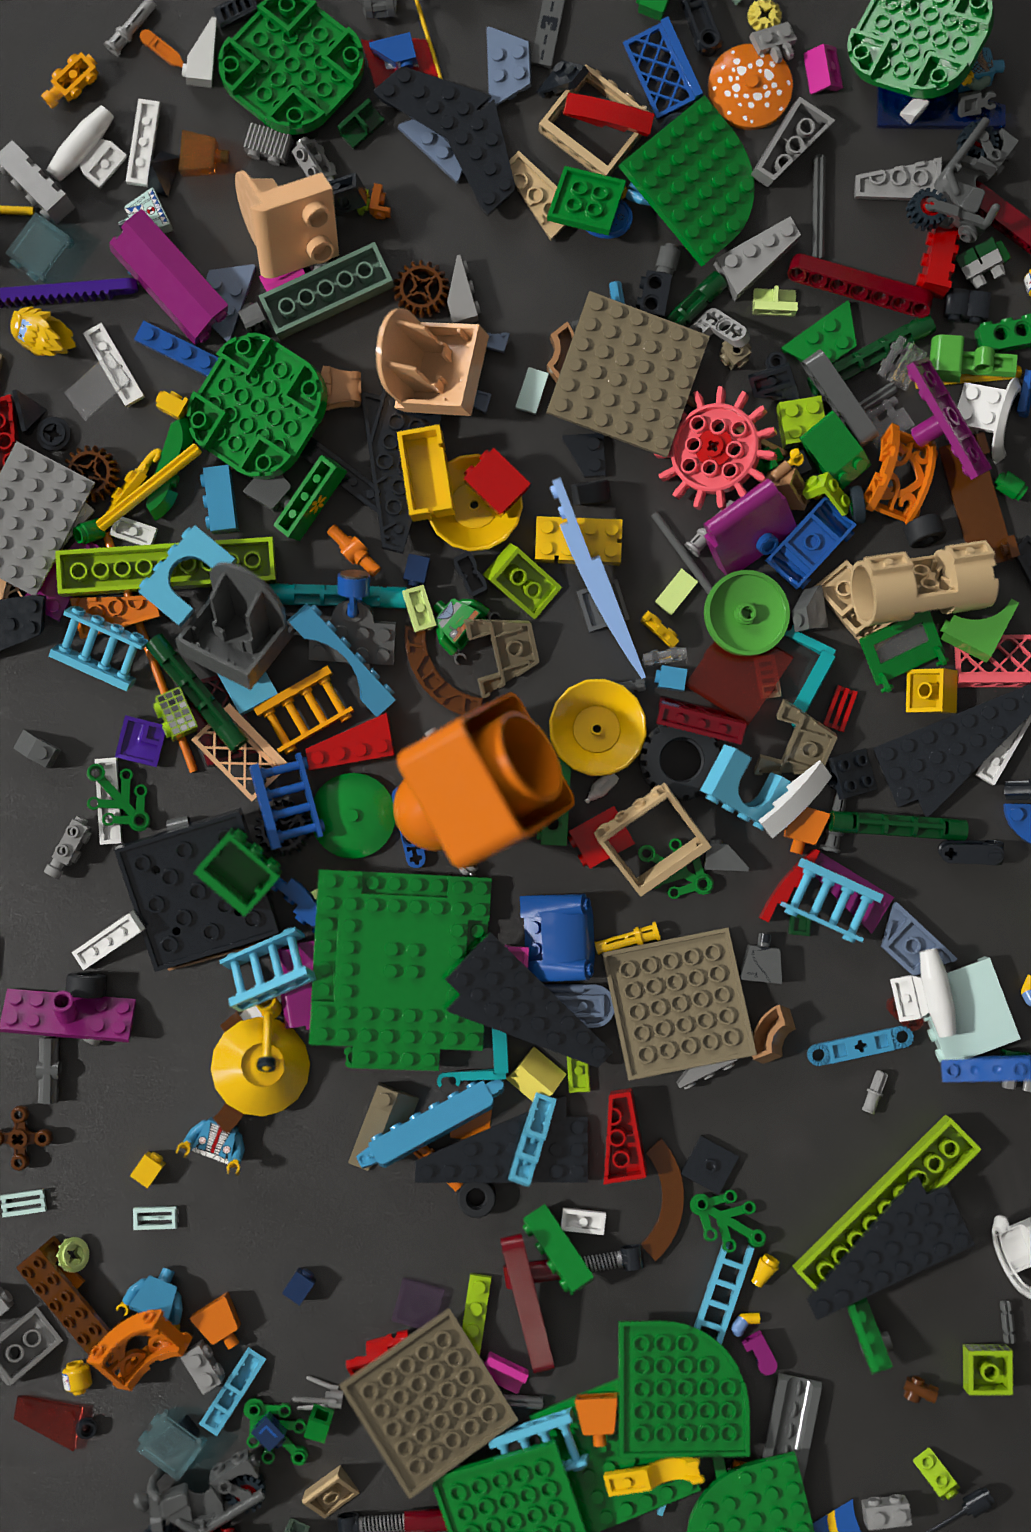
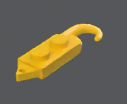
M156 448L151 451L138 468L134 471L131 470L126 475L125 483L122 487L116 488L112 493L111 505L107 512L143 483L147 477L146 474L150 465L160 459L161 449Z

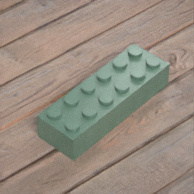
M373 242L259 295V298L280 341L392 289L394 283L376 243Z

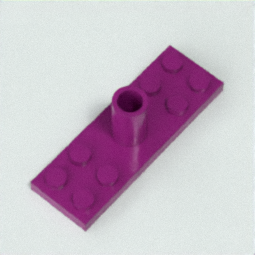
M929 357L907 365L909 378L916 383L919 388L920 397L927 402L934 414L911 429L915 442L923 447L945 434L952 446V453L955 457L959 458L962 463L963 472L971 480L991 470L990 463Z
M7 989L0 1020V1032L130 1042L136 999L116 997L74 998L67 991L55 993Z

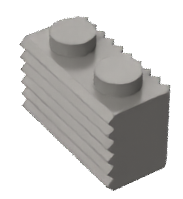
M251 123L243 147L250 158L259 160L262 157L268 159L270 164L279 166L281 163L286 165L292 148L293 138L290 134L280 133L271 128Z

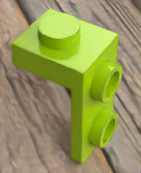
M829 472L812 476L806 480L802 494L807 500L825 493L842 516L847 515L850 499Z
M927 1448L913 1459L915 1465L943 1501L945 1499L951 1500L959 1493L957 1490L961 1487L930 1448Z

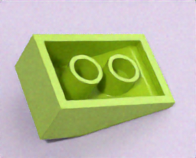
M512 543L505 547L483 574L487 580L533 619L537 618L562 588Z

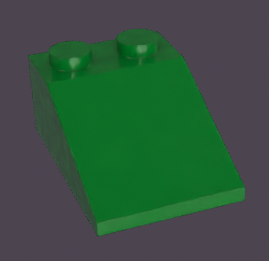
M834 411L828 413L799 438L819 473L829 472L833 479L837 480L842 490L872 465L862 447Z

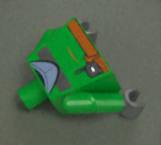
M453 598L447 605L442 601H438L433 607V610L438 614L435 622L438 625L436 633L439 644L449 655L454 656V662L457 665H460L456 661L457 656L462 655L467 660L466 655L457 650L461 651L470 641L467 637L464 620H491L492 615L501 618L498 612L491 613L488 607L476 599H461L458 601Z

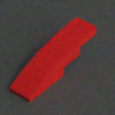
M575 93L567 94L563 112L566 116L601 128L608 126L622 132L629 130L646 137L650 135L654 113L632 106Z
M812 849L803 859L815 863L820 851ZM799 862L794 865L775 888L759 916L760 919L769 922L777 903H787L793 889L798 888L804 875L802 873L803 868L798 866Z

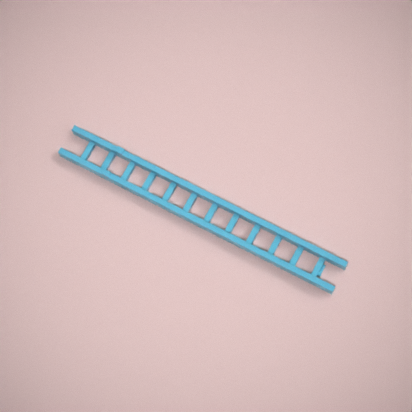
M727 1242V1243H726V1248H727V1249H728V1247H729V1245H730V1242ZM750 1245L747 1246L742 1263L725 1258L726 1252L721 1246L694 1327L699 1330L701 1326L717 1330L718 1334L715 1340L721 1345L754 1251V1247ZM723 1264L740 1269L735 1284L718 1278ZM716 1284L732 1290L728 1304L711 1299ZM709 1305L725 1310L721 1325L704 1319ZM666 1505L657 1508V1515L663 1516Z

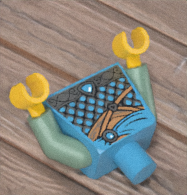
M983 47L969 75L957 87L958 92L969 90L981 91L990 86L995 73L1004 72V60H993L991 50Z

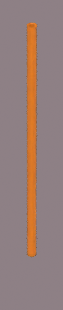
M106 532L103 538L106 547H115L113 539L109 535L110 532ZM132 592L123 593L125 597L133 596ZM144 623L135 624L138 633L150 641ZM145 647L144 650L161 694L166 693L169 690L159 663ZM186 736L178 739L189 772L198 771Z

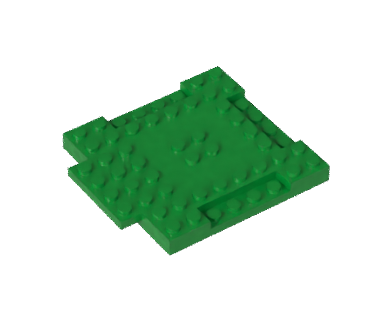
M318 869L313 971L316 980L312 981L309 1045L353 1046L351 1067L364 1069L439 1071L440 1049L483 1051L484 1025L446 1010L460 994L445 978L488 933L492 878Z

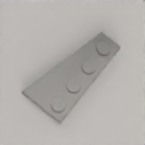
M942 157L927 162H916L908 166H897L894 169L878 170L856 175L854 199L910 201L920 189L925 191L926 188H930V192L935 189V180L941 174Z

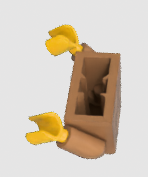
M795 448L790 452L791 459L789 461L785 460L774 470L768 472L766 478L770 479L778 491L786 498L790 510H805L807 503L810 502V499L807 500L802 494L805 482L797 468L791 467L793 465H801L804 457L803 454H800L799 449ZM823 494L813 497V499L819 500Z

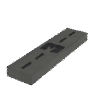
M543 0L531 65L551 69L565 0Z

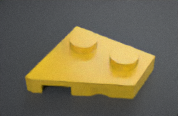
M647 611L640 622L671 649L679 642L677 639L678 635L669 627L667 629L656 615Z

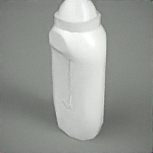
M615 774L600 776L592 784L585 802L590 803L592 800L604 797L617 784L619 778Z

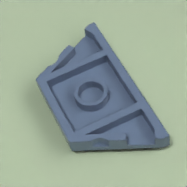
M487 27L489 95H491L489 103L494 99L496 108H498L497 105L503 101L511 100L519 92H523L532 86L530 43L492 27Z
M414 119L398 125V129L456 184L459 183L462 169L449 143L442 136Z
M250 264L214 269L208 272L206 281L228 304L227 317L222 322H215L212 325V328L226 342L233 338L240 317L238 311L241 310L245 303L257 268L256 265Z
M897 902L893 903L881 947L908 973L914 976L921 974L920 951L937 948L943 964L957 960L944 945Z

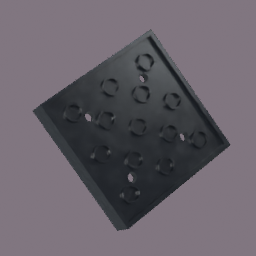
M242 808L121 844L114 849L134 911L145 927L141 932L155 972L280 933L281 927L269 890L245 916L242 914L238 915L231 904L194 874L198 865L231 828L242 830L248 836L246 840L253 845ZM153 866H158L160 868V872L155 873L153 871ZM173 928H180L181 933H174Z

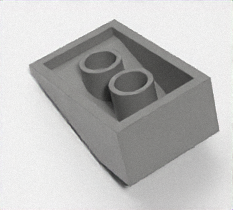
M37 1307L0 1334V1378L6 1385H12L63 1341Z

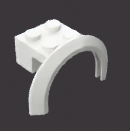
M1016 377L1011 379L1006 390L964 382L957 406L972 434H978V430L994 433L992 441V459L994 464L999 463L1006 456L1004 436L1007 419L1013 400L1018 392L1019 394L1021 393L1022 389L1019 379Z
M997 1215L994 1218L992 1227V1240L999 1261L1014 1287L1031 1299V1287L1027 1286L1017 1274V1272L1031 1267V1217L1009 1226L1006 1217Z

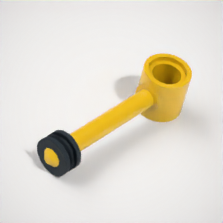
M277 997L256 1005L264 1017L263 1057L258 1059V1070L262 1072L275 1070L276 1060L271 1057L272 1019L277 1018L282 1011V1005Z

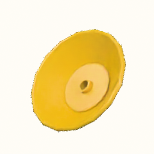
M481 454L462 455L448 462L455 515L436 518L435 514H432V519H428L435 533L450 546L466 551L488 550L505 541L517 527L523 509L521 497L500 518L464 483V472L471 465L475 467L480 462L479 457ZM477 502L478 507L473 509L470 507V504Z
M607 679L584 680L569 687L555 702L549 719L550 740L558 757L573 770L589 776L612 775L627 768L641 753L647 736L646 715L638 698L623 685ZM593 726H599L600 732L595 733L593 731Z
M255 1017L239 1021L222 1035L213 1051L211 1073L215 1089L226 1104L243 1114L263 1117L282 1112L299 1098L308 1082L310 1061L306 1045L293 1028H285V1024L278 1019H272L271 1057L276 1060L275 1070L271 1072L259 1071L258 1059L263 1057L264 1017Z

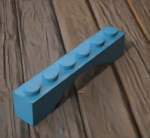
M306 603L288 620L289 623L304 639L316 640L327 644L347 659L357 677L361 701L378 717L395 701L392 696L395 692L387 683L383 686L378 681L380 676L373 668L368 670L363 665L366 661L358 652L355 655L351 652L349 648L352 645L344 636L339 638L334 633L337 629L329 620L325 623L320 618L322 612L314 604L310 607Z

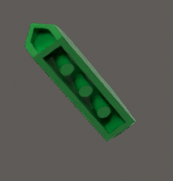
M188 418L178 419L171 423L156 473L193 444ZM178 473L147 498L146 506L155 521L170 510L178 496V493L173 491V488H177L180 477Z

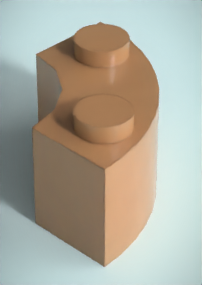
M568 322L550 335L554 354L547 364V372L556 383L574 335Z
M779 1004L770 1009L760 1019L753 1033L757 1054L752 1056L753 1060L765 1064L783 1057V1042L787 1035L796 1029L789 1008Z

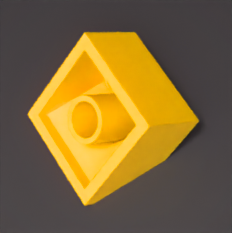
M937 668L911 669L907 671L906 712L957 713L958 670Z

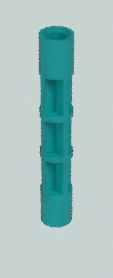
M269 584V587L278 596L282 605H305L307 603L308 605L314 604L315 606H337L338 603L346 600V597L337 593V585ZM370 586V594L362 597V601L370 605V607L406 608L402 591L406 590L407 587L383 588V586Z

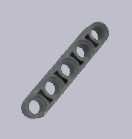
M817 350L801 362L805 372L832 411L836 413L862 448L879 436L876 427L822 350Z

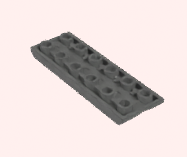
M779 1373L762 1459L795 1451L803 1482L822 1382Z

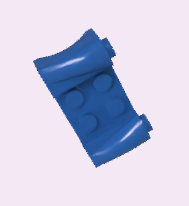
M825 496L765 561L796 590L799 587L803 589L811 581L809 576L842 540L847 542L853 536L854 532L852 529L857 524L846 516H842Z

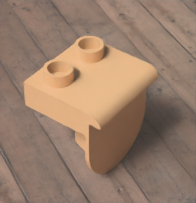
M245 171L236 173L235 187L237 198L247 229L257 247L261 276L275 278L316 263H325L331 258L339 256L333 189L322 172L279 187L273 178L251 179Z
M396 308L388 313L382 323L378 336L377 368L384 389L396 400L394 408L413 413L471 416L489 338L486 331L479 324L420 322L410 311L403 308Z

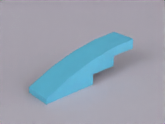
M535 1093L508 1177L509 1181L527 1187L530 1186L557 1099Z
M248 1347L199 1425L217 1436L266 1358Z

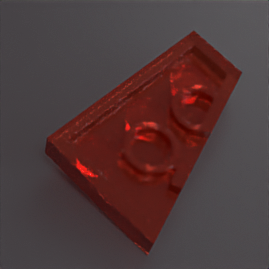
M19 1395L17 1397L14 1420L74 1452L78 1437L75 1426L81 1419L83 1406Z

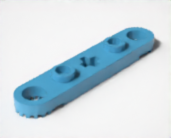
M896 1026L814 1044L809 1047L807 1058L816 1066L847 1061L908 1047L912 1044L914 1035L906 1026ZM900 1031H906L908 1035L907 1040L903 1043L898 1042L896 1037ZM858 1040H861L862 1043H866V1046L863 1047V1051L861 1052L859 1049L855 1048V1045L858 1044ZM816 1049H821L824 1052V1057L820 1061L813 1059L812 1054Z

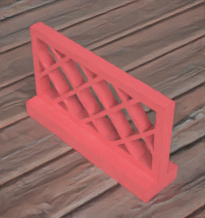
M1002 635L996 649L998 648L1006 658L999 664L991 657L989 661L996 666L992 672H986L980 666L984 661L978 664L969 656L970 654L955 647V667L958 670L957 688H1021L1030 684L1031 672L1023 665L1031 659V653L1022 644L1026 640H1031V635ZM1005 640H1010L1017 646L1011 653H1008L1001 646ZM1018 648L1028 656L1021 664L1012 656ZM965 659L975 667L971 672H961V663ZM1007 659H1010L1018 668L1014 672H1008L1001 665Z

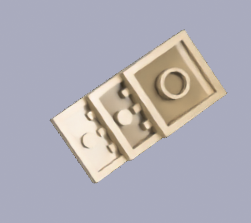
M846 560L815 586L822 585L824 601L859 642L860 638L894 622L871 626L861 624L855 614L850 593V576L853 566ZM892 637L875 644V650L879 649Z

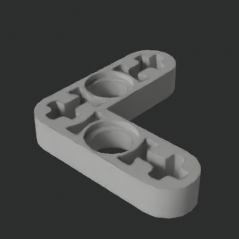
M715 308L707 310L689 327L695 331H702L703 334L709 336L714 333L737 348L745 346L750 340V335L743 325ZM730 325L727 330L721 331L724 326Z

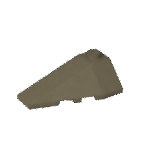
M379 1082L348 1163L362 1168L356 1156L369 1147L368 1143L371 1142L373 1136L379 1133L384 1135L391 1131L390 1128L400 1122L402 1124L410 1120L409 1117L415 1111L419 1097ZM372 1166L364 1168V1170L368 1171Z

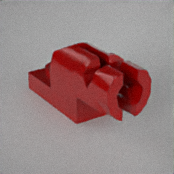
M409 1330L398 1331L395 1338H393L392 1334H387L386 1336L366 1341L367 1355L357 1356L346 1361V1368L349 1374L352 1376L410 1335Z

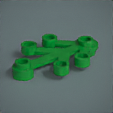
M92 764L87 769L88 779L98 782L113 800L91 797L87 801V807L90 810L98 808L123 809L128 816H114L112 813H106L101 818L103 825L125 824L137 832L146 830L150 825V817L144 811L145 795L147 794L146 786L139 784L134 788L133 793L136 796V808L134 809L129 803L130 780L133 777L132 771L128 768L120 771V794L104 776V767L100 764ZM97 770L99 776L93 777L91 771ZM123 772H128L130 777L124 779L122 776ZM138 787L144 789L143 795L137 793ZM96 800L98 803L97 807H92L90 801ZM105 816H111L112 822L106 823ZM137 817L143 820L141 825L136 824L135 819Z
M677 838L669 841V848L673 852L682 847V842ZM673 841L679 842L677 849L672 848L671 844ZM643 845L638 850V857L644 862L652 861L658 864L665 859L656 854L655 849L650 845ZM645 849L650 851V856L647 858L642 855ZM700 855L692 861L695 874L689 872L687 866H684L653 889H658L663 884L684 878L691 883L681 887L671 886L667 891L670 898L677 899L680 895L693 891L701 895L708 894L714 887V881L710 875L704 873ZM701 880H705L707 882L705 888H701L699 886V882ZM675 888L677 889L678 894L677 896L672 897L670 895L671 889Z
M728 1190L722 1195L711 1198L704 1194L695 1195L690 1201V1208L695 1215L700 1216L704 1230L703 1237L706 1241L712 1242L717 1238V1231L711 1227L710 1215L717 1221L723 1241L722 1249L726 1253H731L736 1249V1242L731 1239L728 1227L747 1237L749 1245L754 1248H759L765 1244L766 1235L762 1230H752L731 1218L742 1214L751 1215L754 1213L756 1206L752 1201H747L741 1206L719 1211L713 1206L724 1202L727 1204L735 1202L737 1199L735 1191ZM727 1193L733 1195L732 1201L727 1199ZM699 1201L704 1202L705 1207L703 1209L698 1206ZM746 1204L751 1205V1212L745 1209ZM708 1231L713 1232L714 1237L712 1239L707 1237ZM756 1234H759L761 1236L760 1242H757L754 1237ZM727 1242L732 1244L733 1248L731 1250L726 1248Z
M251 1398L245 1403L244 1414L250 1419V1435L247 1438V1445L250 1448H256L260 1443L258 1440L256 1444L250 1442V1438L254 1437L251 1434L253 1427L269 1411L271 1414H279L282 1418L289 1417L292 1411L289 1403L266 1405L259 1398ZM251 1407H257L258 1412L253 1413L251 1411ZM287 1407L289 1412L285 1414L281 1411V1408ZM301 1418L296 1421L278 1420L287 1430H294L298 1434L303 1433L307 1427L306 1421ZM302 1423L304 1428L298 1429L296 1424ZM285 1435L286 1440L282 1446L291 1454V1461L298 1466L305 1464L309 1456L307 1448L296 1446ZM264 1448L262 1461L265 1464H271L275 1459V1452L273 1449L269 1452ZM270 1453L272 1459H266L265 1454ZM301 1454L303 1459L297 1460L295 1455Z

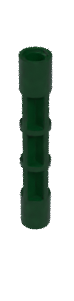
M713 271L665 319L686 327L728 287L726 280L718 272Z
M930 315L924 318L917 317L908 324L834 363L833 366L845 382L936 332L935 323ZM810 377L807 378L808 386L813 395L820 396L821 393Z
M162 633L153 637L146 644L148 651L176 685L181 688V691L228 749L233 753L245 745L249 740L237 724L233 723V719L179 653L175 651Z
M831 811L828 822L830 832L965 841L969 831L967 820L847 811Z

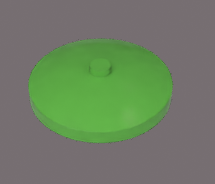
M753 570L735 571L720 579L710 590L704 606L705 625L712 639L724 650L739 656H755L773 648L783 638L790 619L789 603L780 585L768 575Z

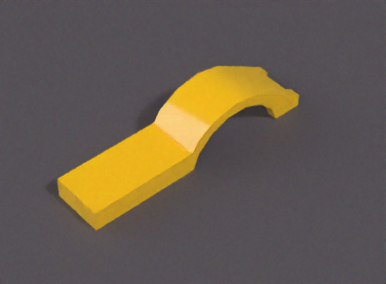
M667 1457L652 1462L647 1466L605 1472L603 1476L609 1497L651 1491L656 1486L670 1480L684 1479L692 1484L704 1482V1476L700 1475L698 1468L700 1464L699 1459L688 1457Z

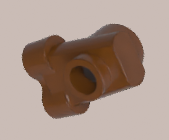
M913 1375L912 1378H906L903 1396L915 1403H920L921 1398H924L926 1401L935 1404L939 1388L931 1384L928 1385L923 1378Z

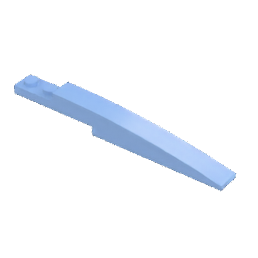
M560 477L552 480L554 486H551L550 489L554 499L559 498L561 503L558 510L562 520L567 519L566 522L560 524V528L572 557L610 631L637 673L643 679L646 677L600 555L591 558Z

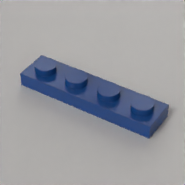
M144 320L134 338L136 342L205 376H208L218 360V357Z

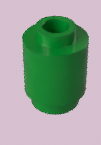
M1010 471L1006 473L1001 472L995 480L997 484L996 489L1012 500L1016 499L1019 501L1028 489L1025 482Z
M98 518L77 524L73 528V536L76 542L87 544L103 539L107 529L102 531L96 524Z

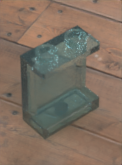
M35 212L6 251V254L10 258L9 263L19 270L21 267L28 271L26 275L37 282L39 279L45 283L47 272L65 248L71 249L74 241L66 233Z
M165 1409L162 1414L157 1413L150 1423L153 1426L148 1432L145 1429L137 1440L140 1442V1445L136 1451L179 1481L208 1439L202 1434L197 1439L167 1416L169 1411Z

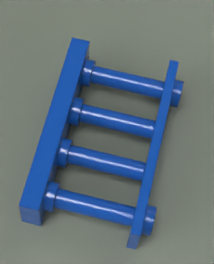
M301 752L296 753V761L267 769H264V767L260 768L259 763L249 766L271 850L281 848L280 843H283V840L315 832L317 838L323 836L322 832L325 831L323 820L318 818L306 774V769H309L307 759L302 757ZM299 770L302 782L272 790L269 788L265 789L264 780H267V777ZM304 790L307 803L277 811L275 809L271 810L269 801H272V798ZM310 811L312 824L282 832L281 830H276L275 822H278V819Z
M1031 1055L974 1056L968 1059L941 1060L942 1082L1031 1080Z

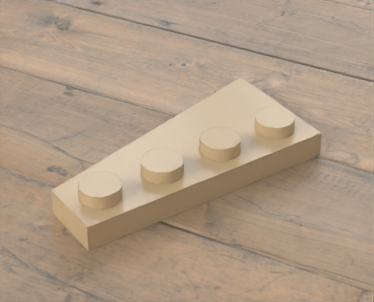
M518 151L509 160L515 186L550 241H552L566 226L547 221V214L557 186Z

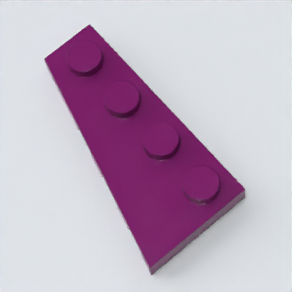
M75 541L68 550L101 547L92 542L83 544ZM55 563L51 567L38 594L47 596L45 614L60 622L64 611L71 602L70 598L74 596L62 597L58 594Z
M819 852L815 864L884 895L880 903L873 900V903L869 904L861 922L866 930L872 934L894 897ZM816 874L815 878L823 884V877ZM835 883L829 891L839 900L842 886ZM856 892L850 895L845 906L853 916H855L862 900L860 899L861 894Z

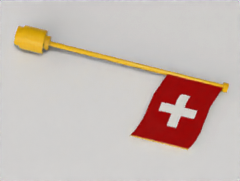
M414 0L426 39L412 38L418 64L414 65L411 69L443 79L419 0ZM361 39L372 78L377 88L397 69L372 54L369 42H372L371 40Z

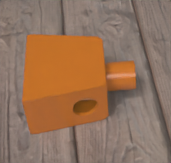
M809 807L799 814L784 829V837L793 839L790 852L802 855L805 843L816 845L830 814Z
M228 1292L194 1312L190 1317L191 1322L212 1345L223 1340L226 1347L231 1349L239 1343L234 1331L239 1329L241 1322Z
M618 1392L576 1395L575 1404L583 1435H593L595 1447L606 1446V1434H614Z

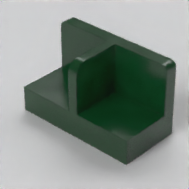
M368 98L337 127L339 135L355 150L385 120L374 109L372 101Z

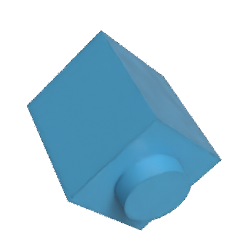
M662 665L660 670H656L654 682L658 683L657 688L683 692L687 669Z

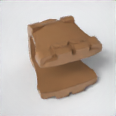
M323 366L321 375L326 383L328 393L326 411L343 407H359L361 405V373Z

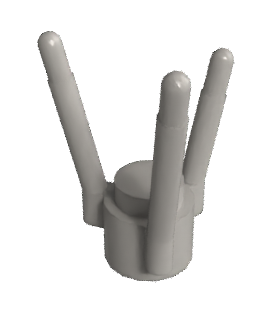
M307 1376V1380L326 1387L330 1391H326L325 1398H293L294 1402L324 1403L317 1405L335 1410V1408L341 1409L343 1391L338 1390L339 1385H332L317 1378ZM313 1405L297 1406V1410H312Z

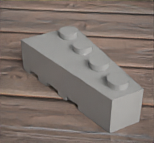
M799 97L786 115L751 175L769 187L835 120Z
M12 140L0 151V172L4 176L9 174L13 179L10 182L18 191L23 189L27 193L25 198L33 206L37 204L42 209L40 211L41 215L48 222L52 219L57 225L75 208L68 196L50 178H47L37 164H33L30 157Z
M791 216L716 258L714 267L728 284L727 289L734 301L798 242L801 234Z

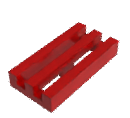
M837 685L823 725L844 732L858 692ZM841 691L843 692V695L838 706L833 723L831 724L829 723L833 709L835 707L838 695ZM849 694L851 695V697L849 699L841 725L837 726L846 698Z

